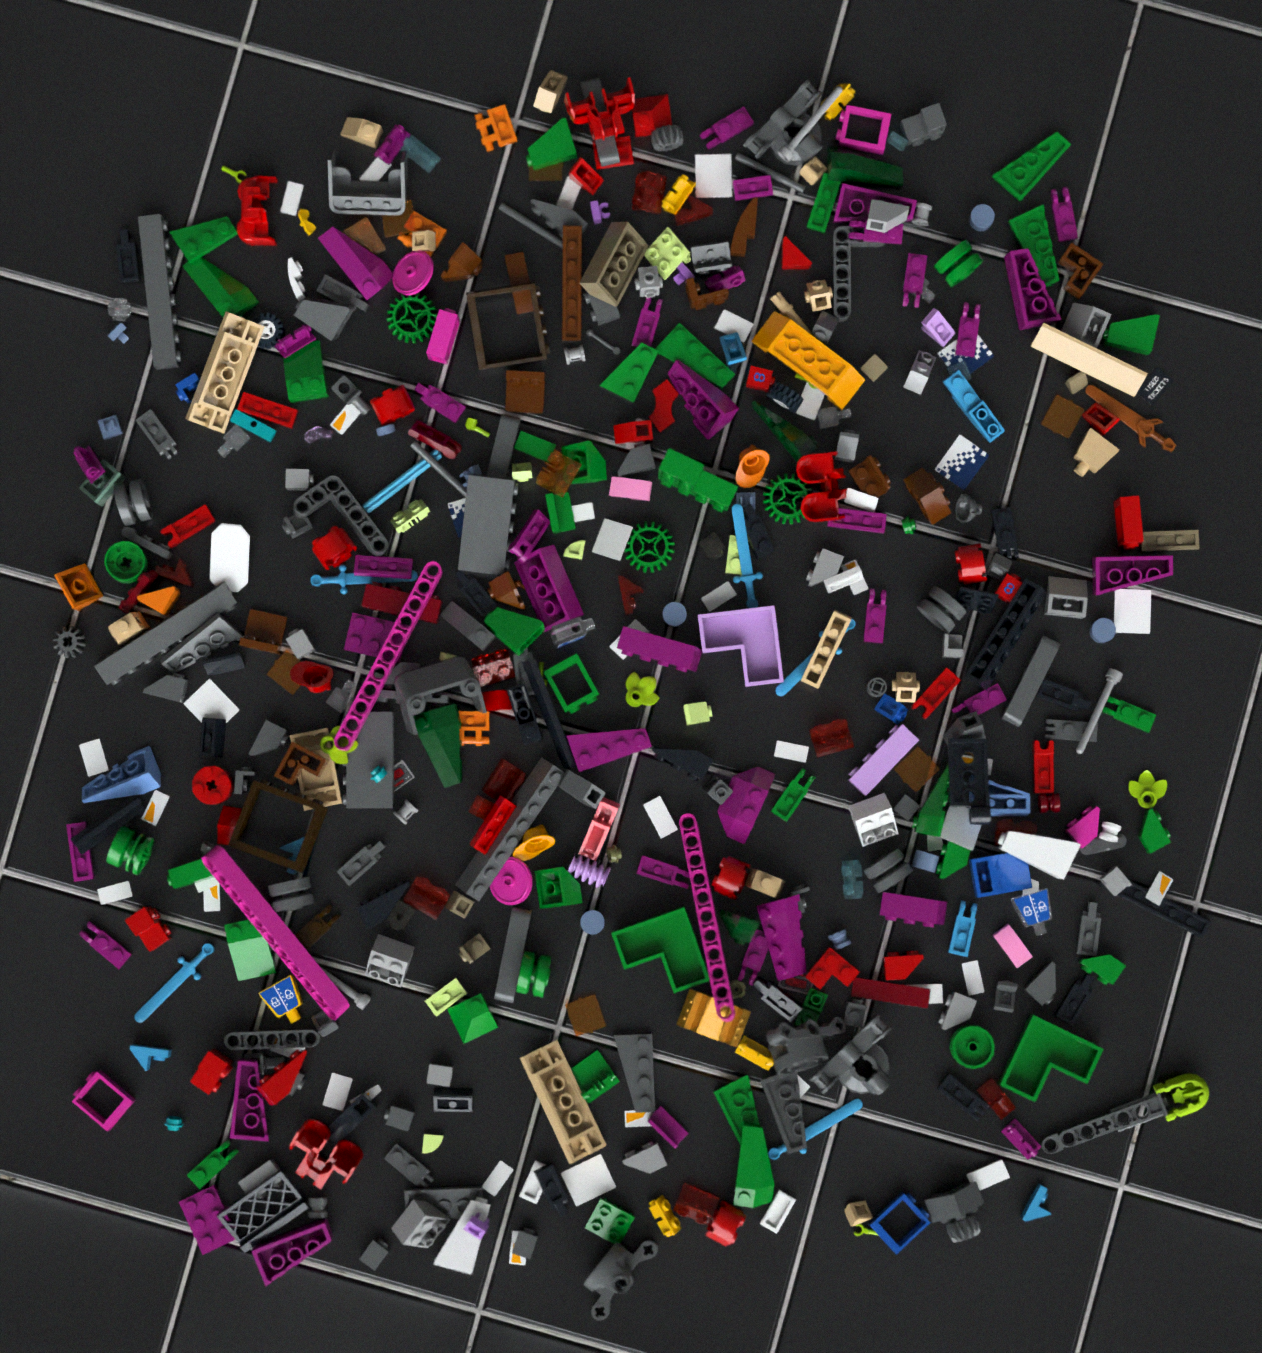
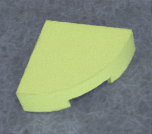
M578 540L570 544L565 549L563 556L582 560L585 540Z
M424 1133L422 1154L436 1150L440 1146L444 1135Z

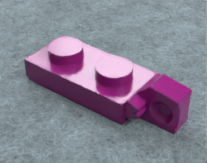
M420 383L415 387V391L422 395L420 400L455 424L466 409L464 405L436 387L429 385L426 388Z

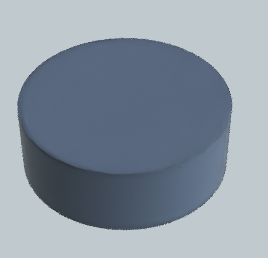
M394 424L376 429L377 436H383L396 431Z

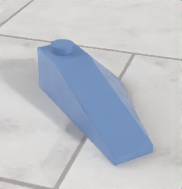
M150 746L131 753L127 756V761L121 765L115 764L112 766L113 770L106 775L101 774L83 786L82 802L88 803L145 794L161 787V773Z

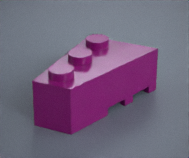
M883 892L880 915L885 916V920L896 921L897 918L904 919L903 923L915 924V921L923 922L922 926L934 927V924L944 925L948 902Z

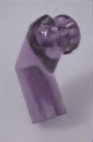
M316 426L306 432L305 441L313 443L321 437L331 440L333 431Z

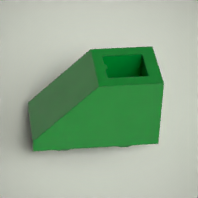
M1152 808L1145 811L1138 835L1147 853H1152L1171 843L1169 831L1166 827H1162L1160 823L1162 819L1159 813Z
M950 841L942 844L940 855H943L942 862H938L936 867L938 878L944 879L966 866L970 850Z
M1110 954L1081 958L1078 961L1082 964L1081 969L1089 974L1091 972L1098 975L1097 980L1105 985L1107 983L1113 985L1126 967L1125 964Z

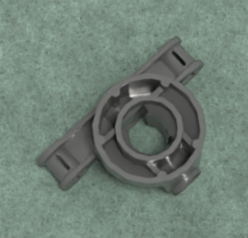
M809 79L800 86L783 107L781 106L773 113L770 120L760 130L751 135L743 146L745 148L748 147L755 154L756 159L761 157L770 147V150L778 160L784 164L796 166L810 161L823 147L821 145L822 134L820 126L816 123L807 133L806 138L794 149V156L789 162L782 159L777 153L782 146L788 145L792 141L786 130L790 127L802 129L812 117L805 113L806 110L822 95L821 91H817L810 84L811 81Z
M877 1014L809 1080L821 1089L822 1094L828 1091L839 1079L841 1084L851 1092L880 1095L890 1085L888 1077L890 1067L886 1053L876 1042L882 1039L892 1028L887 1026L880 1019V1015ZM861 1055L864 1060L871 1062L872 1069L874 1070L867 1079L859 1076L855 1067L851 1066Z
M835 1017L831 1022L823 1023L821 1027L814 1020H808L795 1029L786 1023H781L778 1025V1028L768 1030L766 1034L769 1042L768 1048L774 1060L773 1064L778 1075L793 1074L825 1062L829 1056L824 1040H830L835 1035L845 1032L846 1024L843 1019Z
M644 1241L634 1254H631L624 1246L616 1242L584 1283V1286L590 1291L596 1290L601 1295L591 1309L594 1319L598 1321L606 1319L610 1313L611 1297L614 1293H625L633 1285L634 1276L632 1270L639 1262L653 1258L657 1254L658 1245L655 1241ZM652 1245L653 1253L649 1252L647 1254L645 1252L646 1248L644 1246ZM620 1278L624 1279L627 1285H623L620 1282ZM596 1307H604L605 1309L603 1312L605 1313V1315H598V1309Z

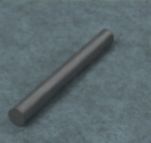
M740 153L736 155L735 160L765 175H770L771 178L801 193L804 192L806 186Z
M502 203L499 210L563 249V240L506 204Z
M414 441L410 447L466 497L467 488L463 487L461 482Z

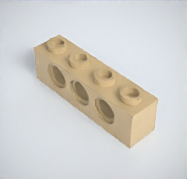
M834 610L801 681L817 689L819 688L852 617Z

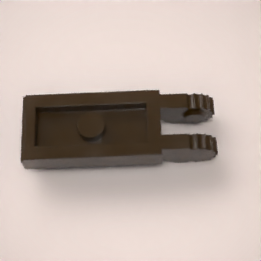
M331 904L295 934V937L306 950L330 930L331 926L341 917L339 913L335 914L328 923L323 919L332 910Z

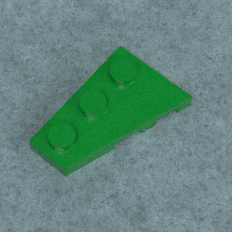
M228 217L169 232L190 264L237 235V231Z
M641 343L600 386L634 403L659 350Z

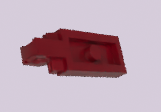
M154 569L148 573L143 572L137 579L139 582L137 586L135 585L128 592L129 597L123 599L118 608L126 615L130 613L136 604L140 602L137 596L146 594L157 578L158 573Z

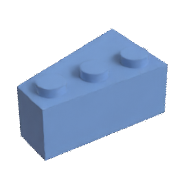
M972 774L969 777V783L974 780ZM991 780L988 781L992 817H1027L1030 814L1029 793L997 784ZM969 792V802H972L974 795L972 792Z

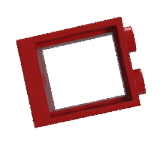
M1139 495L1119 497L1114 501L1118 547H1124V550L1135 549V547H1139L1140 543L1144 542Z

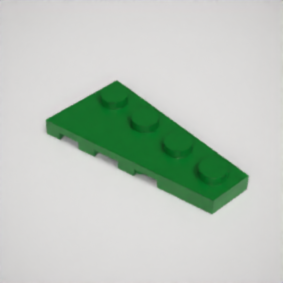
M1056 132L1032 150L992 175V178L1021 202L1070 147L1071 143Z
M1041 205L1009 220L1008 223L1021 249H1029L1039 270L1038 273L1046 287L1059 282L1060 279L1055 256L1053 255L1044 205Z
M680 323L655 348L659 350V355L664 356L673 363L676 360L681 361L705 380L721 389L735 376V373Z
M748 1074L713 1091L739 1144H741L743 1124L760 1126Z

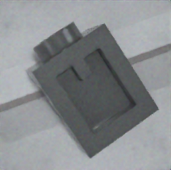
M241 767V771H236L234 794H244V791L248 790V779H245V775L257 776V772H252L253 768Z
M713 775L702 788L704 792L720 805L733 793V790L716 775Z
M804 884L793 887V891L789 893L790 896L810 891V888L804 887ZM804 896L800 897L798 902V910H801L802 914L805 913L804 908L807 907Z
M852 999V1002L847 1001L843 1019L846 1025L862 1028L865 1010L867 1009V1005L863 1004V1000Z

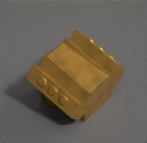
M690 989L676 1025L738 1047L751 1011L734 1004L736 1011L734 1019L730 1022H724L716 1013L713 996ZM728 1007L723 1008L721 1011L723 1017L731 1014V1009Z

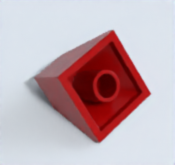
M668 94L635 99L634 108L632 109L635 137L652 135L651 132L656 130V128L672 125Z

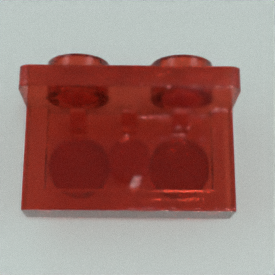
M650 171L638 173L635 179L636 188L632 198V210H644L654 214H661L667 176Z
M499 649L488 655H478L471 660L474 674L480 687L516 677L508 649Z
M846 719L835 720L830 724L817 725L810 729V737L817 758L854 747Z
M502 758L485 783L482 791L495 800H498L501 795L511 801L516 788L523 783L526 773Z
M1002 819L995 826V845H1000L998 840L1001 834L1006 833V831L1035 835L1037 833V824H1032L1031 821L1016 823L1011 819Z
M417 876L403 902L437 920L450 895L445 889L432 885L426 878Z
M684 1183L673 1210L682 1217H690L699 1224L709 1225L720 1198Z

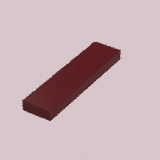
M855 977L851 996L928 1008L931 989Z

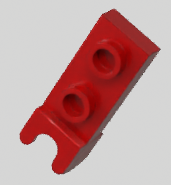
M205 504L175 523L163 528L160 533L165 536L173 534L172 540L168 542V546L173 548L213 524L216 520Z
M945 668L912 704L911 708L915 709L919 705L924 706L925 712L922 718L926 719L961 680L948 668Z
M1034 740L1032 743L1034 793H1054V741H1047L1046 749H1041L1039 741Z

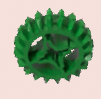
M419 293L415 294V298L413 295H408L409 298H406L405 295L401 294L403 300L400 301L396 297L397 305L390 304V307L394 310H387V314L392 316L386 318L387 322L391 323L388 325V328L394 329L392 331L393 336L399 334L398 340L400 341L405 336V343H408L410 338H412L413 344H416V338L423 342L422 336L425 335L426 338H429L428 330L433 332L431 325L434 326L436 321L432 319H436L438 315L433 313L436 311V307H430L433 302L431 300L426 302L427 297L425 295L419 299ZM410 304H418L425 308V310H413ZM405 307V315L397 321L399 311ZM409 310L411 311V314H413V316L415 317L416 326L410 319H408L410 318ZM428 315L425 326L422 329H420V320L423 319L424 316ZM399 326H412L415 332L404 331Z
M784 473V480L778 475L776 477L777 483L773 479L770 480L773 487L769 485L765 487L770 491V493H763L764 497H768V499L763 500V504H769V506L765 507V511L772 510L769 514L770 518L774 514L777 515L775 522H778L779 518H783V525H785L786 519H789V524L793 525L794 518L797 523H800L799 516L804 519L806 518L803 516L801 509L797 512L795 500L801 496L805 497L808 495V492L812 491V487L806 489L805 486L808 483L804 482L801 484L799 477L798 480H794L795 474L793 473L791 479H788V474ZM785 484L794 485L798 487L800 491L791 492L785 486ZM780 487L782 498L773 503V493ZM786 495L794 497L790 504L788 501L787 503L783 501ZM786 506L792 514L782 513L777 507Z
M645 521L644 528H641V525L638 523L636 525L638 531L634 528L632 529L631 533H633V536L630 535V542L628 541L626 544L629 548H625L624 553L630 552V554L625 558L626 560L633 559L630 562V566H633L635 563L638 564L636 566L637 571L641 566L644 567L643 573L647 572V567H650L651 573H654L655 566L658 571H661L660 564L662 563L666 567L668 564L665 559L672 560L668 553L672 554L675 550L669 547L674 546L675 543L668 542V540L672 539L673 536H665L668 532L667 528L660 531L662 524H659L656 529L654 528L655 522H652L651 527H648V523ZM652 532L657 534V536L649 540L641 534ZM635 539L642 545V549L637 555L633 551ZM661 539L665 544V551L662 556L656 549V545ZM644 542L648 545L654 543V546H652L654 550H647L644 552V549L646 548V546H644ZM646 555H651L657 561L643 562L640 559Z

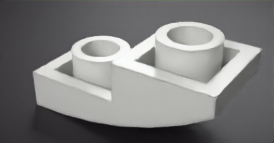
M291 257L288 259L289 280L296 298L300 301L305 298L303 292L306 290L301 281H296L303 278L300 273L303 269L299 262H294Z

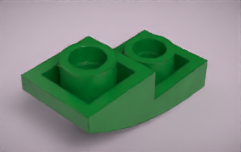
M810 987L803 1002L804 1007L798 1014L794 1025L799 1026L808 1020H814L817 1023L828 995Z

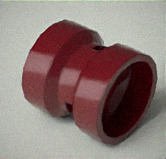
M1052 793V795L1048 796L1046 794H1039V812H1060L1059 793Z

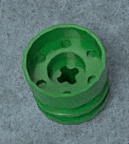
M120 541L113 544L105 555L104 564L107 572L121 583L131 584L138 582L139 576L147 571L148 560L146 554L138 545L130 541ZM125 559H127L128 561L132 560V562H130L129 568L123 566L125 564Z
M122 826L111 844L106 861L108 864L118 868L126 861L125 870L129 872L133 868L132 873L139 875L149 861L154 838L149 836L145 840V834H140L134 840L135 830Z

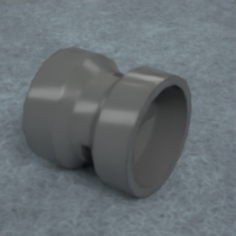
M878 677L871 679L866 686L868 694L872 697L882 696L887 689L886 682Z
M308 1197V1204L311 1208L308 1211L309 1218L327 1217V1210L324 1208L326 1207L328 1197Z

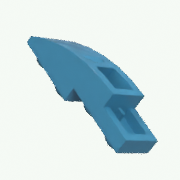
M956 370L942 381L960 409L989 443L1005 432L985 402L978 397L960 370Z

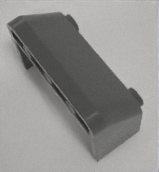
M331 148L328 157L330 209L337 214L401 215L406 207L408 179L407 150H403L400 162L401 168L392 169L388 176V182L351 181V173L346 167L335 166V148Z
M455 656L400 673L395 677L394 685L406 730L413 735L418 734L413 715L419 714L424 710L425 695L459 685L463 695L472 697L475 710L481 713L487 712L479 682L468 661L463 657Z

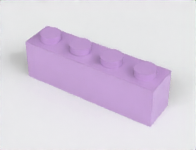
M903 724L899 727L895 725L888 732L891 736L886 741L882 739L875 746L877 750L873 754L869 752L862 759L864 764L860 768L856 766L849 773L851 777L848 781L864 796L919 741Z

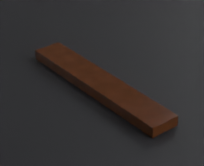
M563 225L562 341H581L582 285L580 281L582 279V225Z

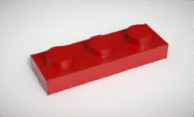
M245 392L242 394L237 409L240 412L291 429L298 414L297 409Z
M500 795L469 845L486 855L515 810L516 805Z

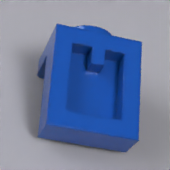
M196 373L175 384L178 388L175 392L181 401L191 402L186 391L191 392L197 389L200 378Z
M885 693L874 708V710L890 719L896 725L905 719L908 711L902 703L896 702L895 699Z

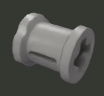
M916 203L917 209L912 223L919 226H928L929 222L927 220L932 206L925 203Z
M583 345L571 349L564 348L567 365L574 361H586Z
M406 799L405 804L393 814L406 825L407 820L414 813H417L418 810Z

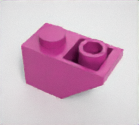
M1091 806L1087 807L1082 812L1083 816L1078 820L1074 818L1067 824L1068 828L1065 832L1074 842L1081 844L1079 848H1084L1097 837L1100 812L1098 806L1093 808Z

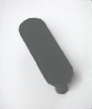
M1117 834L1118 842L1096 838L1084 848L1079 849L1084 855L1123 848L1127 843V839L1123 834Z

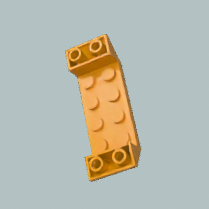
M775 311L751 341L765 353L770 352L828 396L827 400L841 410L844 409L865 381L851 364L794 321Z

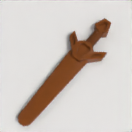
M1093 385L1086 387L1087 395L1137 432L1140 445L1146 448L1145 437L1150 436L1158 441V443H1161L1162 449L1170 452L1174 450L1176 444L1171 438L1166 439L1155 432L1154 425L1161 424L1163 421L1158 418L1147 420Z

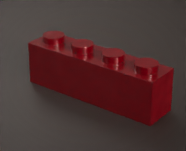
M372 582L371 585L366 584L361 606L399 616L412 590L406 593L402 592V588L390 586V589L384 588L381 583ZM432 595L419 620L438 624L442 601L438 600L439 596ZM415 600L411 603L410 607L413 610H417L421 603Z

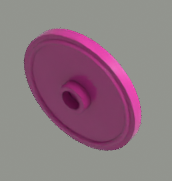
M412 251L402 257L393 272L392 281L394 288L403 295H414L420 292L432 277L434 269L432 258L423 251Z
M509 857L491 883L490 890L493 896L502 904H520L531 892L532 875L525 862L516 857Z

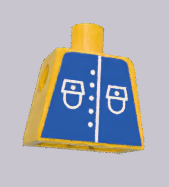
M293 974L258 993L277 1018L286 1014L291 1024L301 1019L296 1008L302 1005L303 1001Z

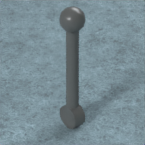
M592 329L586 331L587 336H592L613 351L614 355L620 354L618 347H613L594 334Z

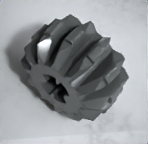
M677 125L662 126L651 132L652 145L655 150L660 152L678 148L683 144V133Z
M70 626L69 630L66 627H62L63 633L56 631L59 638H53V641L58 642V644L54 645L53 648L59 649L58 655L64 654L65 658H69L71 654L73 658H76V651L81 654L83 653L80 646L85 647L86 643L81 642V640L85 639V636L80 635V629L75 630L73 626ZM67 639H72L71 642L73 644L71 646L67 645Z
M967 1215L966 1218L957 1221L955 1219L946 1226L947 1233L953 1242L970 1239L977 1236L981 1231L979 1222L974 1215Z

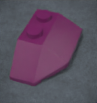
M755 767L732 777L729 787L733 790V793L717 810L727 837L745 844L775 777L774 773L760 767Z

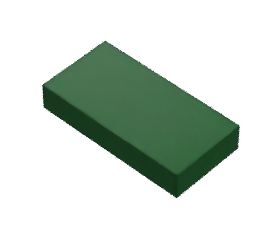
M523 431L520 432L514 446L515 450L550 463L556 448V444Z

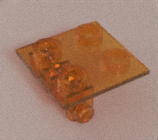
M367 217L342 231L343 234L374 255L386 249Z
M554 450L547 459L550 463H544L547 465V468L542 467L544 471H540L535 483L563 497L582 464Z

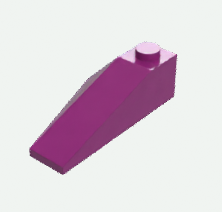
M332 226L318 237L319 241L364 299L368 300L393 278L392 271L382 259Z
M679 360L674 362L668 372V376L678 394H681L686 404L684 406L693 415V423L707 439H711L732 420L739 408L725 393Z

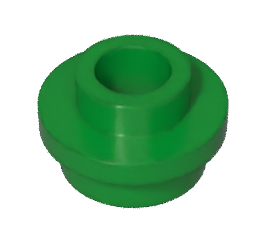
M906 516V519H902L905 534H914V530L917 529L914 518L910 519L909 516Z

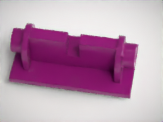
M395 125L374 156L390 165L411 134L405 131L401 125Z
M734 265L728 270L722 271L725 276L724 278L718 273L707 278L705 285L707 289L709 288L710 293L739 286L745 282L743 270H741L740 266L735 267Z
M303 324L302 327L293 332V335L289 334L281 340L279 339L274 347L284 358H287L314 341L316 337L310 332L312 331L311 327Z
M76 446L74 448L75 459L92 484L106 471L90 446L87 448Z
M1015 1118L1001 1131L1027 1160L1038 1154L1041 1145Z

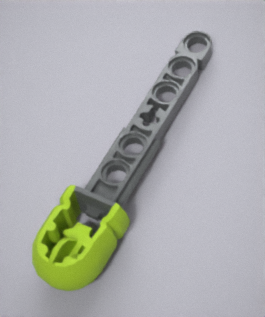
M1188 1073L1166 1080L1165 1084L1158 1083L1153 1085L1154 1093L1112 1108L1109 1113L1063 1129L1059 1134L1055 1132L1045 1136L1042 1139L1041 1146L1046 1153L1053 1154L1064 1150L1063 1147L1070 1148L1115 1130L1120 1132L1164 1116L1167 1122L1174 1120L1176 1116L1182 1117L1201 1109L1208 1101V1086L1204 1079L1196 1074ZM1178 1086L1181 1088L1186 1087L1183 1090L1176 1088L1175 1093L1172 1094L1175 1103L1180 1102L1185 1105L1171 1108L1167 1112L1165 1108L1168 1102L1166 1097L1162 1098L1160 1096V1093L1164 1091L1169 1092L1172 1088ZM1140 1105L1147 1108V1113L1144 1116H1139L1136 1113V1108ZM1121 1112H1126L1129 1116L1128 1121L1125 1123L1118 1121V1115ZM1103 1119L1107 1122L1110 1121L1107 1129H1104V1127L1097 1128L1100 1132L1096 1133L1092 1123L1096 1122V1126L1102 1124ZM1084 1126H1090L1092 1133L1089 1136H1083L1081 1129ZM1070 1132L1074 1135V1140L1071 1143L1063 1141L1065 1133ZM1048 1139L1056 1142V1146L1052 1150L1045 1148V1142Z

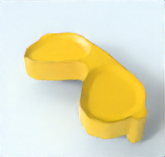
M300 209L298 211V217L301 221L300 226H303L309 236L315 231L316 226L307 221L310 214L309 211Z

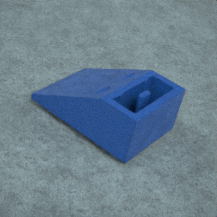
M1008 853L968 859L976 898L1032 888L1028 863Z

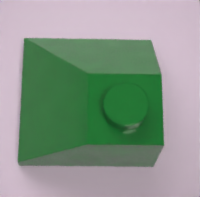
M591 441L561 447L564 484L594 483L607 480L606 461Z
M564 867L534 871L540 909L583 903L580 883Z
M482 992L447 1009L463 1044L498 1028Z

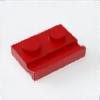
M630 136L615 138L620 163L603 167L600 164L595 141H592L596 170L634 164Z

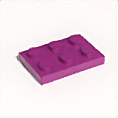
M352 613L344 650L377 657L395 622ZM395 635L392 639L393 643H401L403 640L402 635ZM390 651L384 654L385 660L391 661L394 657L393 652ZM403 651L397 660L398 663L401 662Z
M215 1185L179 1201L202 1255L235 1240L216 1215L225 1208V1205ZM229 1214L223 1216L227 1221H231Z

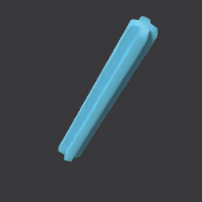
M433 450L429 453L437 461L442 458L438 450ZM424 459L420 460L362 505L367 513L372 512L431 465Z

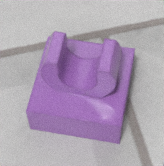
M597 200L590 202L594 224L602 223L601 217H610V212L603 213L601 211L603 208L608 207V203L604 202L598 205Z
M682 262L677 267L680 273L673 278L678 285L683 283L685 279L694 278L695 280V276Z
M477 1213L475 1216L472 1215L464 1228L465 1231L481 1240L489 1227L487 1225L489 1223L488 1218L485 1222L478 1219L481 1213Z

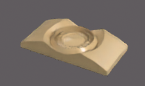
M328 728L290 735L291 743L295 742L329 760L321 777L302 770L298 777L301 794L306 795V799L312 801L314 798L324 802L323 806L325 807L342 804L335 762L331 760L329 754L324 753L320 748L321 739L329 735ZM331 741L327 743L328 748L332 747ZM303 805L304 811L313 809Z

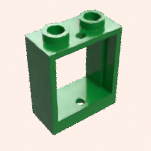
M578 654L544 671L565 713L570 712V714H573L580 710V705L585 702L589 705L598 700L596 696L599 693ZM577 664L592 692L567 706L552 677Z

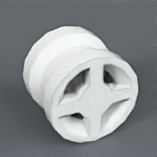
M1102 822L1103 830L1099 834V838L1110 842H1118L1117 834L1121 830V826L1110 822Z

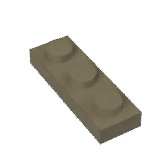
M1199 530L1143 532L1144 542L1140 543L1141 552L1200 549Z

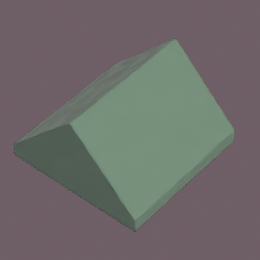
M104 459L100 463L106 472L92 484L87 478L79 487L81 491L101 507L114 493L113 487L121 484L126 478Z

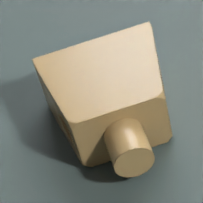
M1090 428L1073 457L1079 462L1074 469L1075 473L1081 477L1088 470L1096 473L1118 453L1119 449Z
M130 612L109 625L108 629L117 645L121 647L150 629L141 612Z
M751 868L744 886L779 899L786 881Z

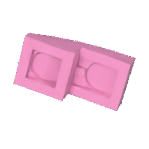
M612 477L609 495L612 497L630 498L632 500L650 501L652 482Z
M1006 924L993 934V937L1016 968H1019L1032 958L1030 952L1009 924Z

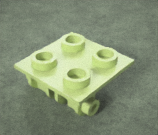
M669 227L660 234L644 254L652 266H657L658 273L664 280L671 275L681 262L687 264L691 261L690 251Z
M422 499L411 502L408 505L409 508L405 511H399L393 515V519L390 522L398 533H404L411 528L408 522L414 526L411 520L415 519L418 523L416 517L421 521L428 516L427 513L430 511Z

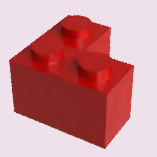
M151 906L142 908L125 920L133 934L141 938L149 952L154 951L172 939L170 936L171 930L166 924H162L159 919L161 918L160 913L156 908L152 909Z
M828 946L804 977L819 989L823 987L832 975L848 987L859 974V971Z
M214 1048L205 1055L198 1066L199 1069L190 1082L208 1095L212 1092L216 1093L222 1085L220 1080L224 1079L225 1076L227 1077L233 1069L231 1066L233 1061Z

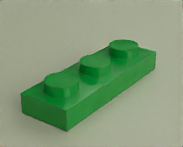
M827 173L823 174L806 227L821 233H825L841 181H829Z

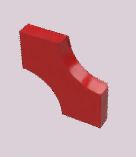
M668 379L652 390L656 399V406L649 419L660 433L675 422L671 407L679 394Z

